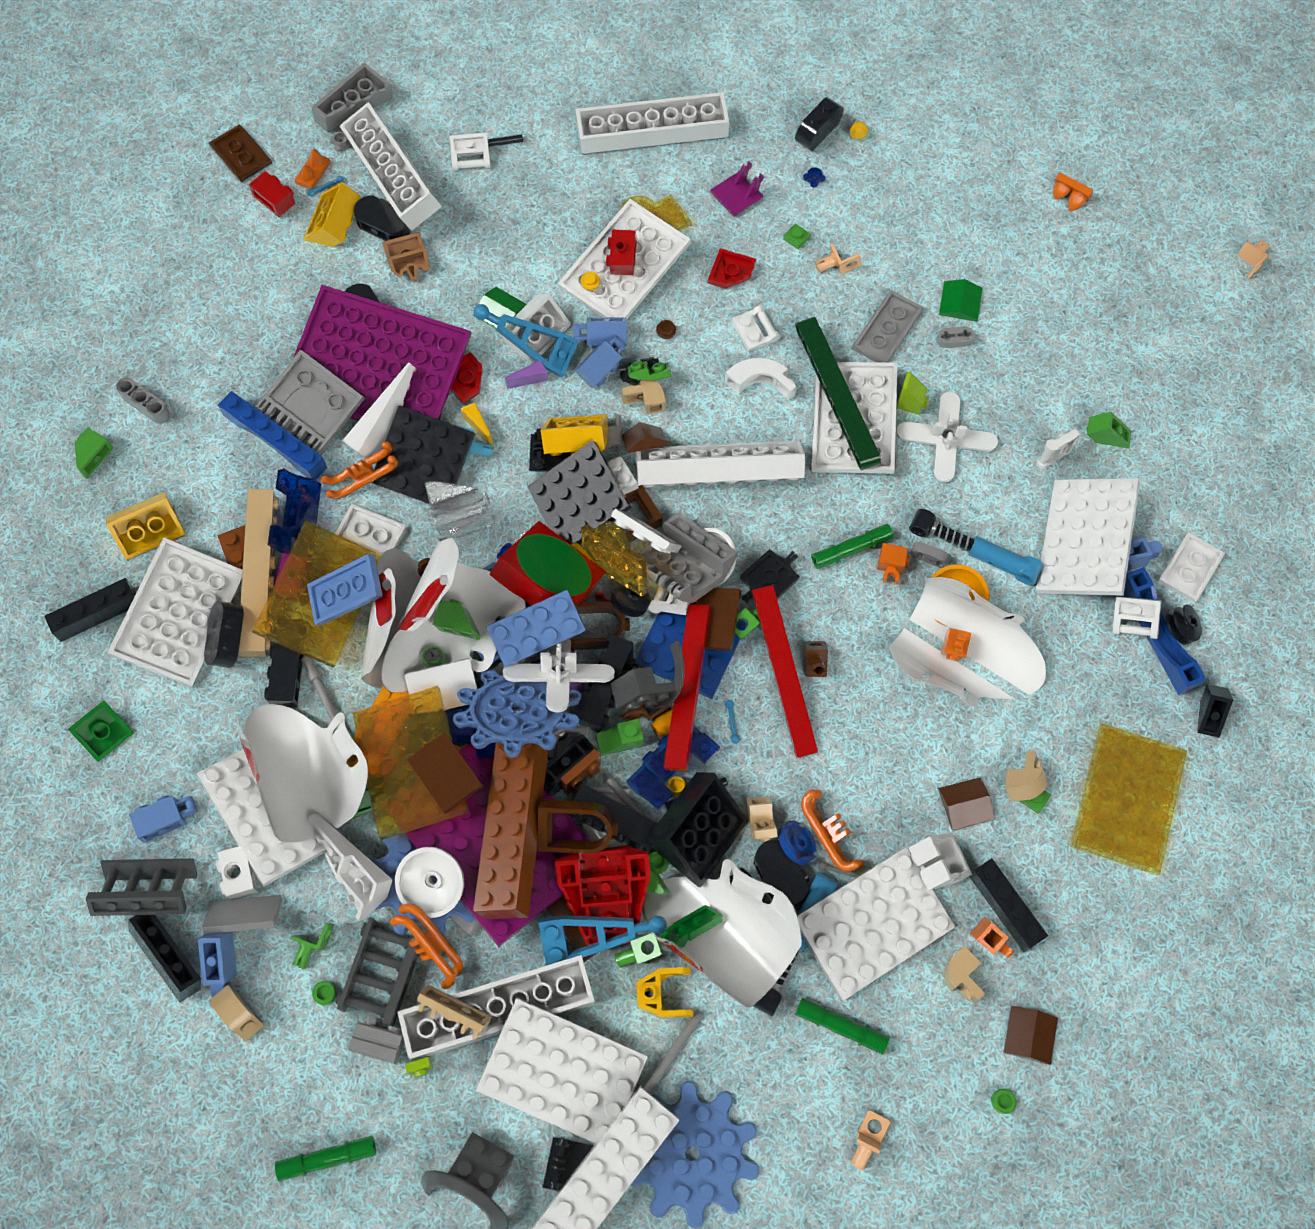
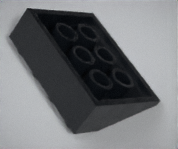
M696 772L648 835L647 839L664 859L697 887H702L749 820L715 773Z

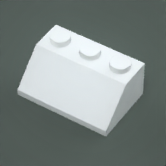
M537 294L515 316V318L563 333L572 325L550 294ZM512 324L505 326L519 339L521 338L524 328ZM531 331L526 344L542 355L557 339ZM500 334L511 349L533 364L535 362Z

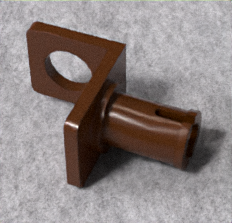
M804 641L806 677H826L828 663L826 642Z
M643 705L637 709L626 711L620 717L622 720H625L631 716L626 720L630 721L644 716L648 721H652L671 708V705L661 708L652 715Z

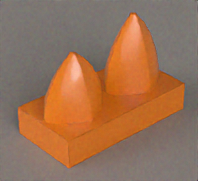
M312 149L309 159L295 178V183L307 189H314L330 165V158L322 156L318 150Z
M1059 172L1055 179L1053 196L1054 199H1060L1070 192L1068 208L1071 212L1081 207L1086 201H1089L1093 189Z

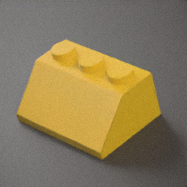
M343 182L323 192L303 240L331 247L342 244L347 237L345 234L347 228L353 222L354 207L359 201L360 195Z
M608 414L548 418L541 429L544 454L550 453L551 456H558L563 452L574 454L592 440L597 442L602 452L608 444Z
M166 492L106 517V525L126 560L160 546L163 537L174 540L185 535L184 529Z

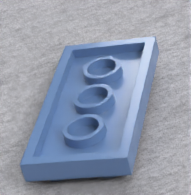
M367 554L307 584L314 625L322 626L383 597L375 555Z
M568 589L486 626L504 667L586 631Z

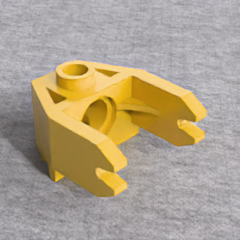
M691 967L659 968L637 981L638 1009L659 1019L693 1017V1010H669L661 1004L660 987L661 982L668 977L691 975ZM651 991L653 996L646 997L645 993Z

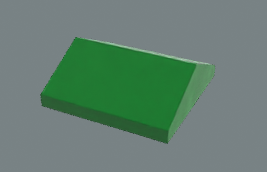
M966 279L944 281L939 315L977 322L983 288Z
M494 287L485 293L479 304L486 305L491 313L500 318L503 314L515 317L527 305L498 287ZM487 319L482 320L483 322L489 324L490 326L496 329V324L488 321Z
M105 700L68 728L71 734L97 762L102 760L134 733Z

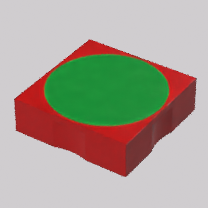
M538 521L499 557L489 575L531 606L568 589L577 607L596 588L606 571L541 521Z

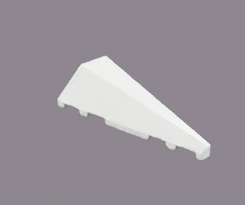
M408 363L342 440L365 458L382 450V443L387 438L398 406L403 407L404 398L407 390L410 388L411 377L416 370L413 365Z
M319 814L309 815L308 823L315 826L318 832L316 839L318 843L323 842L327 850L325 857L338 883L345 886L349 893L346 897L348 902L354 903L358 911L356 914L357 920H364L388 897L393 879Z

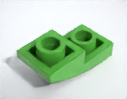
M637 361L628 367L629 378L658 380L672 377L669 362H659L649 368L647 361Z

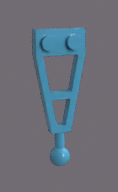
M484 304L475 306L473 314L476 319H487L496 324L495 330L535 362L541 360L546 370L561 378L564 376L579 342L578 340L563 332L503 314L500 318L491 313ZM506 323L524 328L520 339L505 328ZM531 331L557 339L548 360L526 344Z
M566 915L541 918L538 921L546 966L582 955V958L627 943L636 939V933L651 931L656 933V935H660L667 928V922L662 916H654L649 922L634 924L633 918ZM564 926L596 927L599 942L568 952ZM604 927H625L628 932L606 939Z

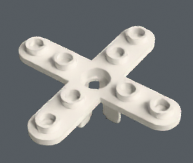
M953 392L942 394L939 401L938 422L935 425L902 422L897 427V436L902 441L936 445L934 477L943 483L951 481L955 475L957 448L991 452L998 445V439L993 433L968 430L967 426H958L960 398ZM943 431H950L947 437L944 438L942 435Z
M569 638L550 646L549 653H541V664H511L503 669V677L511 682H547L546 707L556 713L565 711L569 706L570 682L605 683L611 681L615 673L613 667L606 664H577V654L571 653V641Z

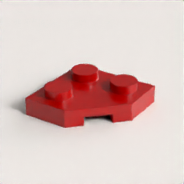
M720 248L708 277V284L727 289L750 279L757 259Z
M471 352L463 356L451 388V392L463 405L480 393L483 366Z

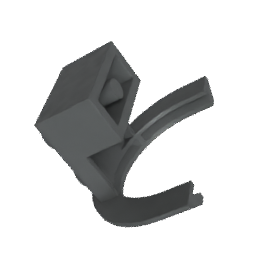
M679 640L670 645L675 664L674 682L656 684L652 667L645 668V665L637 666L610 683L617 709L626 708L629 711L643 705L645 708H663L676 700L682 689L685 676L684 658Z
M472 1132L449 1172L428 1170L422 1175L421 1184L425 1194L429 1196L432 1189L436 1187L445 1188L464 1196L487 1215L491 1223L490 1229H507L509 1224L508 1217L502 1208L492 1200V1197L505 1180L515 1156Z

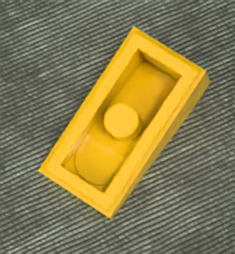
M472 403L462 407L463 419L491 445L493 443L491 433L477 405Z

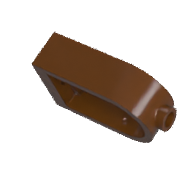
M643 485L625 494L629 503L634 501L638 503L648 519L644 523L654 529L663 525V517ZM632 530L615 537L606 536L598 531L590 539L593 543L597 541L603 547L614 549L636 540L637 537L633 535Z
M581 602L576 607L579 614L609 613L614 615L621 624L619 630L614 634L615 636L623 638L625 631H630V618H625L624 614L619 612L611 602ZM607 637L570 639L571 650L607 649Z
M541 799L538 806V851L594 854L604 850L610 843L612 836H618L619 823L614 822L612 813L600 803ZM553 813L597 816L605 823L607 834L603 838L594 841L552 839Z

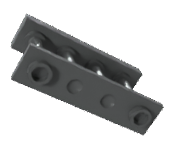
M194 858L102 860L100 864L106 880L101 892H88L85 898L90 916L185 914L187 906L183 890L181 889L185 879L197 878ZM152 879L148 891H135L139 880ZM162 879H175L170 891H158ZM116 880H129L124 892H111Z
M369 917L368 922H364L360 932L362 939L343 991L340 990L337 995L336 1004L338 1006L336 1009L345 1013L349 1005L372 1012L383 1018L381 1023L394 1027L398 1011H400L419 956L414 951L418 945L414 947L409 945V941L414 938L413 935L405 937L376 928L377 921ZM372 937L404 946V949H407L404 958L398 960L369 951L368 947ZM364 959L395 968L396 972H399L396 981L388 982L359 973ZM355 983L387 991L388 995H391L388 1004L379 1005L351 996Z

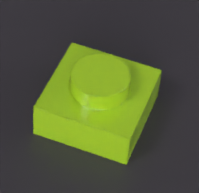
M425 1057L405 1064L408 1075L414 1074V1078L429 1074L428 1070L433 1068L431 1058Z

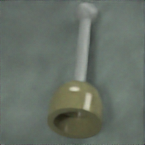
M825 862L818 864V868L821 871L829 870L855 878L869 870L861 869L855 873L828 866Z

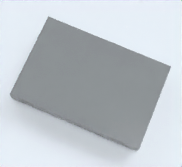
M281 895L212 901L202 926L203 934L274 928L282 904Z

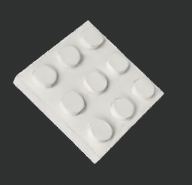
M618 509L613 511L611 517L616 519L615 524L623 529L632 530L633 535L637 538L651 542L650 546L656 550L670 554L671 552L678 553L681 545L630 513Z

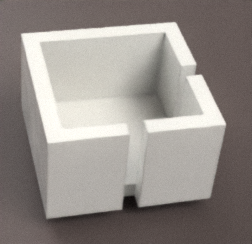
M953 833L929 836L909 847L912 860L917 867L920 866L921 879L928 890L951 886L972 875Z

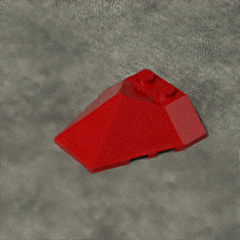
M628 846L605 848L594 854L572 853L555 860L557 884L560 890H562L567 900V905L574 916L633 918L634 924L640 923L643 904L651 877L649 852ZM578 926L587 946L599 942L596 927ZM604 927L606 939L628 932L625 927Z

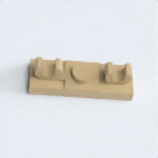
M430 985L420 992L417 1001L421 1002L418 1009L419 1012H422L428 1006L432 1010L431 1018L440 1013L449 1021L464 1024L461 1028V1033L464 1034L468 1028L473 1029L474 1035L472 1039L474 1040L486 1028L491 1019V1016Z

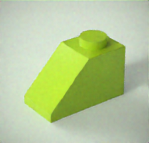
M907 372L897 403V409L919 415L922 408L926 409L929 397H926L928 388L911 372Z

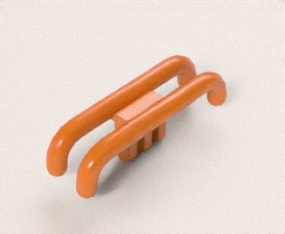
M384 441L382 443L384 449L358 461L357 464H352L350 468H345L343 472L335 476H322L321 482L327 485L340 483L349 477L355 480V482L337 491L327 490L326 496L331 499L343 498L394 470L398 465V460L394 456H389L387 458L389 463L374 471L372 464L387 457L392 452V444Z
M818 789L809 790L801 800V808L832 862L842 871L850 872L861 869L864 866V861L862 859L848 861L837 843L851 833L849 829L840 832V829L846 826L845 821L836 825L835 822L842 816L838 813L824 822L815 806L816 800L822 796V792Z
M410 903L402 904L399 906V913L415 915L427 932L423 933L411 918L404 915L393 916L390 919V924L393 926L403 925L411 932L414 938L409 941V945L411 947L418 945L414 951L417 954L422 953L420 956L422 961L431 958L446 977L441 982V987L449 989L454 985L455 977L462 972V959L419 906ZM442 950L453 963V968L450 967L440 954Z

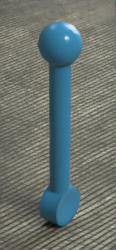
M338 176L335 180L317 188H308L307 194L314 196L315 192L333 184L341 183L344 181V178Z
M727 700L725 706L729 711L732 730L731 741L737 744L740 738L736 733L732 709L734 702Z

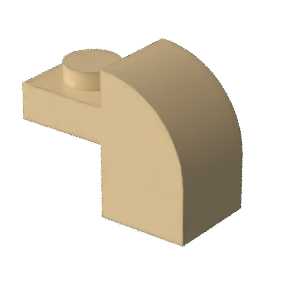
M640 380V385H629L621 388L623 405L643 401L646 415L666 411L663 389L655 380Z
M1026 751L1025 769L1007 770L1005 788L1010 801L1030 800L1039 796L1046 789L1048 781L1043 769L1042 760H1038L1036 751Z
M769 796L747 798V812L752 840L768 841L777 837V828L773 821L772 803Z
M965 945L946 963L944 979L950 991L959 986L961 988V995L966 1000H972L975 1003L985 993L969 975L981 962Z
M229 984L209 1000L222 1021L245 1042L264 1026L263 1022L247 1007L243 998Z

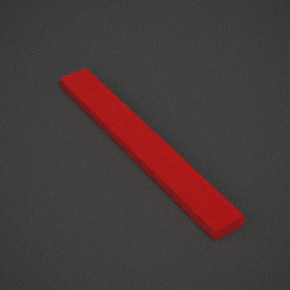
M774 586L752 590V595L795 756L799 758L816 754L818 749Z
M688 605L682 644L685 676L682 689L673 703L664 762L665 770L687 771L711 612L710 605Z

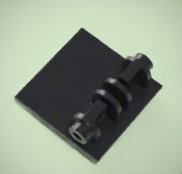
M538 428L534 434H531L529 471H550L571 456L570 452H563L558 456H551L550 453L544 454L541 436L542 428Z
M553 1137L542 1188L560 1191L594 1145Z

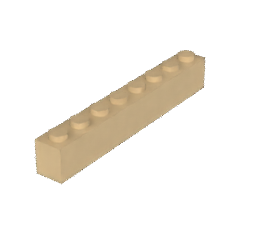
M248 489L241 590V606L244 610L239 646L241 657H267V651L272 646V639L268 637L269 630L273 628V618L269 616L270 609L274 608V597L271 596V589H274L275 576H272V569H276V556H273V549H277V536H274V529H278V517H275V510H279V497H276L274 490Z

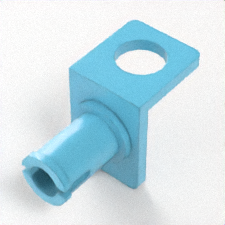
M461 427V428H464V429H466V430H469V431H472V432L475 433V430H473V429ZM474 439L465 462H468L469 454L472 453L490 458L493 445L478 442Z

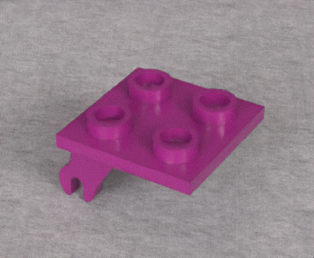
M747 161V165L743 164L739 172L710 190V193L733 217L763 198L759 188L764 180V176L760 173L759 178L755 176L752 183L747 180L748 172L752 167L750 161Z

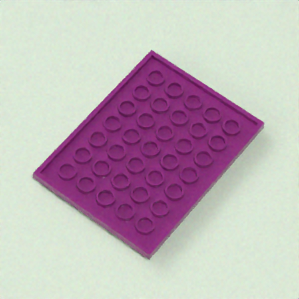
M321 285L294 357L302 350L365 398L350 417V419L357 421L363 417L403 368L410 363L416 370L411 377L410 388L406 392L403 407L440 420L472 333L470 330Z
M469 742L459 750V753L484 787L447 814H444L420 779L383 807L385 812L416 849L437 847L447 851L458 861L464 875V891L460 902L495 944L501 947L564 895L557 884L555 860L572 853L538 851L537 842L529 918L485 919L473 911L496 742L482 749L475 748ZM543 792V799L555 800L551 795L548 796ZM553 813L552 839L591 841L567 813Z

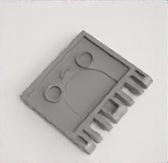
M300 350L255 408L270 419L273 418L277 413V409H279L281 412L274 422L301 442L306 439L308 432L312 434L306 445L319 455H322L329 443L365 398Z

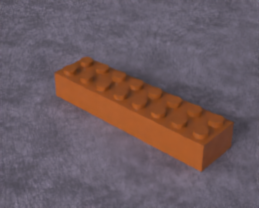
M496 742L473 909L475 913L485 919L529 918L538 842V806L541 799H543L548 750L542 749L538 744H525L521 747L519 755L511 758L504 752V744Z

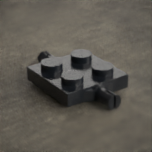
M771 549L764 553L740 575V579L750 589L741 597L742 600L748 604L753 599L752 590L771 585L774 586L778 600L800 579V576L792 570L790 565L798 558V555L791 551L788 556L782 558L777 556Z

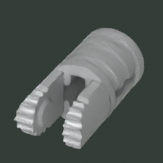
M620 414L615 417L616 426H609L610 421L608 418V444L605 448L608 452L623 450Z

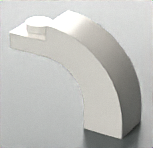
M752 358L743 360L725 372V383L738 395L752 384L766 383L776 388L790 401L795 396L797 387L792 379L787 378L788 369L784 365L770 359Z

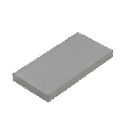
M890 290L851 349L874 362L889 363L924 311V307Z

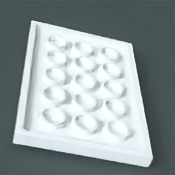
M629 199L558 282V287L601 317L628 318L691 244V239ZM612 230H636L637 249L634 275H612L610 268L606 267V256L610 255L608 237L612 236ZM586 272H595L600 278V284L594 291H587L581 286L580 279Z
M837 362L881 458V464L862 471L857 465L816 375L812 472L894 474L897 363Z
M1138 478L1054 481L1041 556L1043 567L1038 576L1036 586L1037 593L1124 595L1140 487Z
M163 537L108 650V655L193 687L205 661L204 650L211 608L216 601L232 602L242 581L243 570Z
M244 749L196 773L263 887L327 852L323 842L318 843L316 838L301 842H282L274 836ZM337 828L336 830L343 835L340 829Z
M907 847L899 850L797 915L801 935L841 1001L855 994L955 928L934 891L928 890L927 886L922 882L920 868L913 862Z
M516 997L476 1087V1091L597 1143L630 1100L648 1056Z

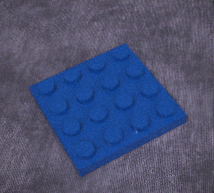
M668 592V594H667V596H666V598H665L664 601H667L668 596H669V592ZM658 613L636 657L634 666L645 665V668L652 667L653 674L674 682L675 664L670 645L679 640L682 650L687 614ZM740 620L736 624L737 629L744 631L747 623ZM736 633L732 651L705 650L699 694L713 699L740 641Z

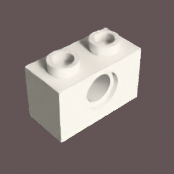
M240 847L217 852L219 860H216V867L218 873L222 874L223 881L220 882L222 894L226 895L229 899H237L258 893L255 873ZM240 868L239 876L236 878H232V872L235 869Z

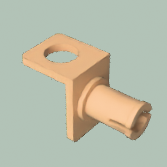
M1260 240L1255 246L1247 241L1238 253V256L1254 266L1247 276L1248 279L1261 268L1269 256L1265 253L1269 249L1268 242L1262 246L1265 240Z
M833 243L830 244L831 255L815 261L819 273L835 266L840 274L861 266L859 254L841 261ZM856 261L853 265L847 266L850 262Z
M868 1110L857 1133V1143H859L853 1159L850 1161L853 1166L864 1170L872 1152L880 1153V1143L890 1124L889 1119L872 1110ZM872 1119H876L882 1124L881 1130L877 1133L869 1131L867 1127L868 1122Z

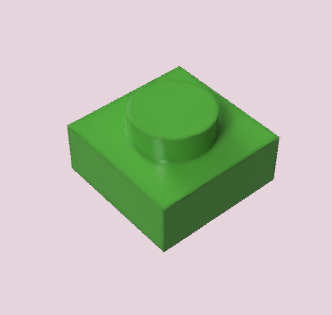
M795 223L784 234L783 240L799 249L810 238V233Z
M1044 790L1039 796L1020 802L1039 814L1051 797V794Z

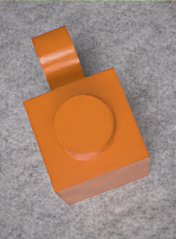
M887 543L882 544L877 570L885 571L882 578L884 583H886L888 576H892L895 579L894 585H897L900 578L899 574H902L904 568H908L910 556L907 555V547Z
M954 628L946 629L941 654L947 655L946 659L959 662V658H966L971 633Z
M986 917L970 933L993 955L999 950L1009 958L1014 952L1005 944L1009 937Z

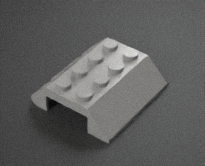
M677 513L665 521L663 527L664 535L681 545L678 553L671 552L668 554L660 552L650 545L637 553L634 550V544H631L621 552L620 558L632 567L638 568L639 572L660 587L667 589V592L680 601L694 603L724 581L738 556V552L680 513Z

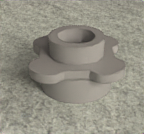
M343 131L334 133L330 139L331 143H334L336 151L352 146Z

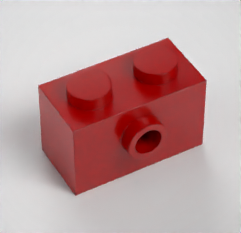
M266 171L248 184L253 197L278 217L282 216L296 204L292 189L287 185L281 184L275 175L271 176Z
M612 230V236L608 237L610 255L606 256V267L610 268L612 275H634L637 249L636 230Z

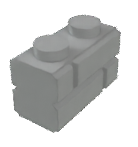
M365 1019L364 1023L357 1022L348 1050L397 1065L404 1045L403 1034H400L402 1029L388 1026L387 1030L378 1027V1022Z

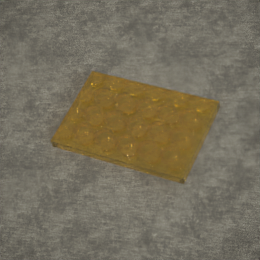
M305 521L252 633L334 668L361 607L322 626L314 625L307 584L367 554L375 555L377 565L382 555Z
M438 686L352 713L359 747L367 761V785L379 839L384 840L469 813L467 800H465L447 814H444L407 760L444 732L452 741L441 691Z
M1101 723L1098 728L1070 847L1159 876L1187 750Z

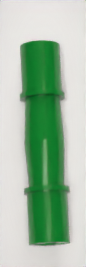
M884 524L870 531L867 530L865 534L850 538L835 546L830 545L828 548L811 554L812 562L817 570L835 562L838 563L840 559L855 555L870 547L875 548V546L893 539V531L889 524Z
M803 997L801 998L795 1013L796 1016L812 1022L818 1027L821 1025L840 1036L858 1042L859 1046L862 1045L881 1055L884 1054L890 1037L869 1028L867 1025L864 1027L847 1017L826 1009V1006L823 1007Z
M372 1135L353 1141H345V1144L324 1148L306 1155L300 1153L298 1156L276 1161L275 1173L277 1180L280 1182L302 1175L306 1176L308 1172L327 1169L345 1162L351 1164L353 1161L375 1156L376 1146L374 1137Z

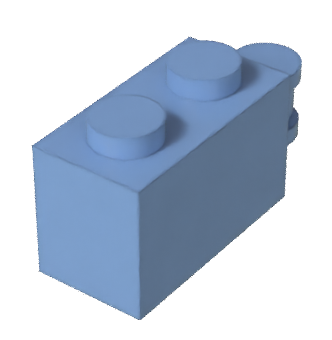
M588 317L587 323L573 324V338L576 340H587V346L596 348L605 340L609 342L616 335L627 345V317ZM581 329H587V334H581Z
M617 335L609 342L605 340L574 371L589 387L596 385L599 387L606 381L605 375L609 371L613 373L620 366L618 362L622 357L619 353L626 345ZM614 344L618 349L615 350L611 345Z
M1146 537L1133 539L1131 541L1127 571L1146 567L1151 559L1158 557L1163 548L1162 544L1158 541L1148 542Z
M167 795L157 799V802L149 806L142 805L136 808L135 812L130 813L129 816L137 839L146 843L187 825L185 818L197 813L198 810L192 796L177 800L174 796ZM186 805L187 809L182 811L181 807Z
M233 932L204 934L198 938L202 985H210L212 997L228 984L231 986L230 980L237 976Z

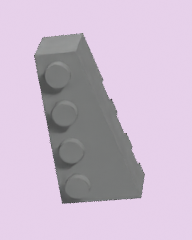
M364 62L312 106L314 121L329 132L340 126L368 102L375 108L392 99V84Z

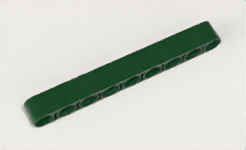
M814 316L795 323L801 343L859 469L862 471L881 464L877 447L816 317Z

